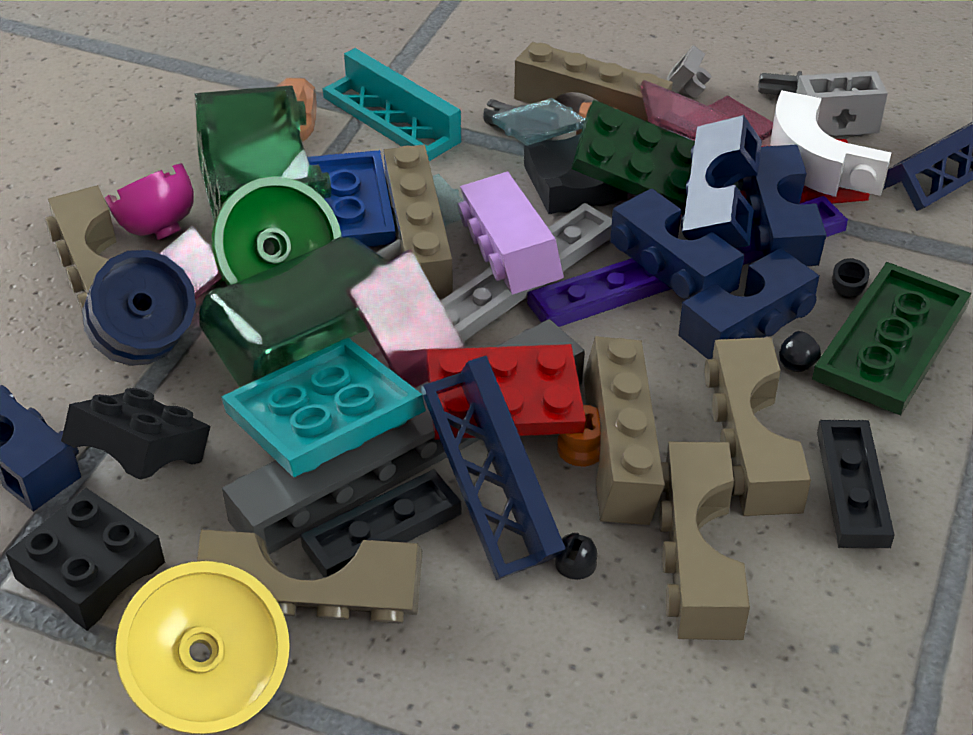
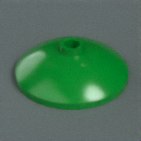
M264 177L253 180L238 188L222 204L212 231L213 256L223 280L243 300L264 309L287 310L333 281L342 259V235L333 210L314 189L291 178ZM265 240L271 241L274 245L272 255L267 254L263 249Z

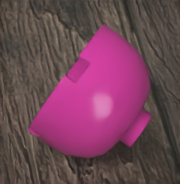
M182 163L173 165L176 173L170 176L169 172L164 174L160 170L118 189L117 192L120 199L117 200L115 195H108L104 198L113 217L122 228L138 236L155 233L158 240L181 230L178 222L190 213L194 204L193 187Z

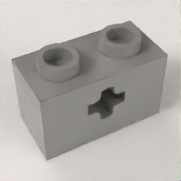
M877 71L799 75L796 93L822 98L817 124L827 135L859 136L880 132L888 93Z

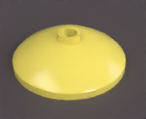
M212 561L180 564L150 579L129 602L123 613L116 636L115 654L117 670L121 683L132 702L148 718L159 725L187 734L204 735L223 732L239 726L256 715L266 706L279 688L289 658L287 623L272 593L258 579L246 571L225 563ZM195 643L206 645L210 652L209 659L204 662L193 660L189 653L190 647Z

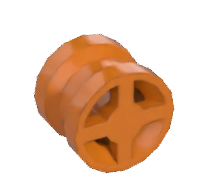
M583 404L586 419L584 433L560 434L558 436L557 451L566 463L586 467L599 462L600 418L596 407Z

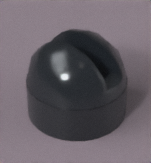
M854 258L839 261L835 265L832 275V284L836 292L844 297H856L862 294L867 287L870 275L867 265Z
M796 331L784 340L779 351L780 362L786 369L792 372H803L809 369L821 357L818 343L812 336L803 331Z
M579 533L565 535L562 541L566 549L555 557L556 569L561 575L569 579L579 580L589 577L597 566L598 554L593 540L590 537L579 535ZM572 551H578L575 560L568 558Z

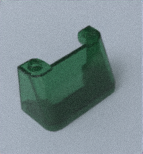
M292 85L194 93L198 161L213 225L218 211L226 199L241 186L259 178L273 176L291 178L308 185L324 199L331 198L329 173H322L319 165L309 164L300 137V126L306 125L304 101H297Z
M339 237L323 247L228 287L212 290L205 296L200 306L199 324L241 388L347 337L355 336L368 329L375 338L383 336L384 330L388 335L392 334L416 318L419 289L406 273L356 238Z

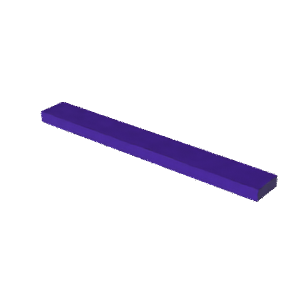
M825 196L800 203L817 204L827 234L826 237L846 231L848 219ZM754 220L752 222L750 246L736 248L744 254L743 265L764 257L763 252H758L755 247ZM631 258L527 292V304L541 323L550 319L558 327L671 290V288L654 275L648 273Z

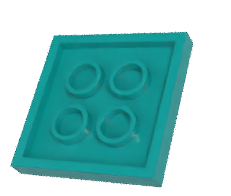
M348 337L221 396L226 413L293 478L316 469L320 464L348 450L360 447L364 442L391 428L402 426L407 420L426 411L423 395Z

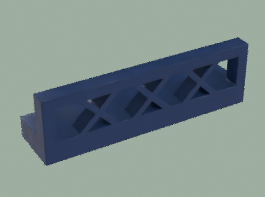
M973 121L888 168L883 189L902 182L916 211L972 181ZM947 157L959 163L957 178L945 173ZM918 173L932 178L930 194L927 196L915 176Z
M487 355L467 361L461 373L424 384L421 388L422 395L495 579L499 580L550 561L563 552L566 548ZM462 386L469 404L464 419L462 420L445 412L438 394ZM472 415L474 416L477 426L469 423ZM450 425L459 429L456 437H454ZM464 433L484 441L488 454L482 467L463 459L458 446ZM491 462L493 463V466L497 474L488 470L491 465ZM469 473L478 476L474 485ZM484 480L503 488L507 502L501 515L481 505L477 494ZM511 510L516 522L508 519ZM488 520L497 524L494 532H492ZM503 528L522 536L529 553L528 556L505 564L497 545Z

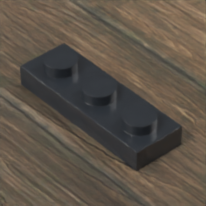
M820 420L817 437L838 548H891L895 534L869 420Z
M433 469L300 534L302 548L325 578L345 567L354 557L363 540L407 543L461 515L462 503L441 476Z

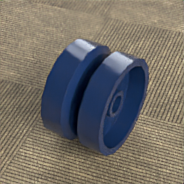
M131 250L110 258L95 275L82 309L84 331L94 348L109 360L128 366L151 364L167 356L191 325L196 308L194 286L184 269L168 256L150 250Z

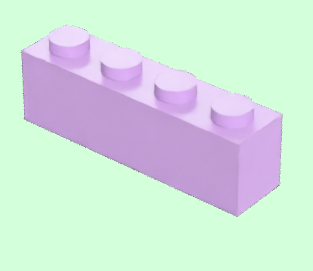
M509 172L460 186L464 201L457 203L462 223L464 227H469L474 244H479L484 261L490 262L496 281L503 279L513 295L564 278L555 237Z

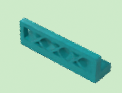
M357 48L344 53L346 76L323 88L324 99L400 146L424 145L417 139H435V142L428 146L425 145L429 161L461 143V109ZM353 89L360 95H343V93ZM365 107H382L386 111H369ZM407 122L412 127H395L391 123Z

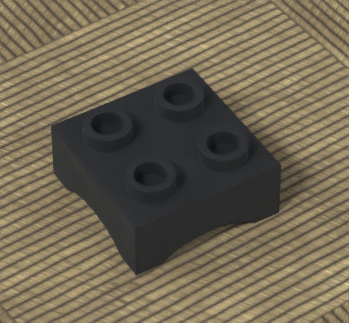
M581 133L563 140H544L539 137L524 139V167L548 214L568 212L577 209L584 203L596 206L627 200L628 192L571 169Z
M127 388L124 393L110 396L99 394L94 395L91 400L69 404L61 442L73 448L89 446L100 449L116 459L127 474L142 480L152 477L160 468L173 461L183 460L191 465L202 462L211 426L193 418V412L186 408L166 406L154 400V395L149 391Z
M87 488L82 490L6 552L14 578L18 582L48 597L86 631L102 618L111 603L128 586L138 579L154 573L165 563L160 539L157 534Z

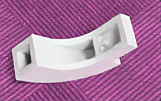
M781 90L775 109L771 146L798 145L807 173L804 185L835 197L839 187L881 196L891 152L853 145L830 137L817 124L822 98Z

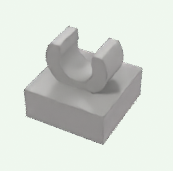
M694 45L671 69L666 79L673 82L672 97L684 87L690 96L697 98L706 89L705 84L712 77L708 71L699 67L705 54Z

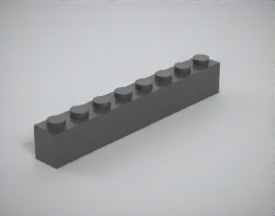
M550 319L531 329H526L519 335L496 346L572 344L579 385L583 384L585 350ZM422 384V385H420V386H418V387L415 388V389L418 390L421 394H422L421 388H422V386H423L424 384ZM425 400V412L407 420L400 427L391 428L373 437L356 449L348 450L320 464L319 467L310 472L302 473L293 478L275 460L222 487L228 522L236 532L257 534L265 540L268 552L271 554L300 538V534L363 504L447 458L441 440H434L433 421ZM462 438L458 446L459 450L480 439Z

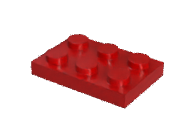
M572 344L427 349L428 383L461 373L467 361L487 355L519 436L584 433L586 419ZM462 386L438 394L444 411L463 420L469 404ZM472 415L469 423L477 426L474 416ZM433 422L434 440H438L440 437ZM450 425L453 435L456 437L459 429ZM464 433V435H463L462 438H476V437H474V436H472V435H470V434H468V433Z

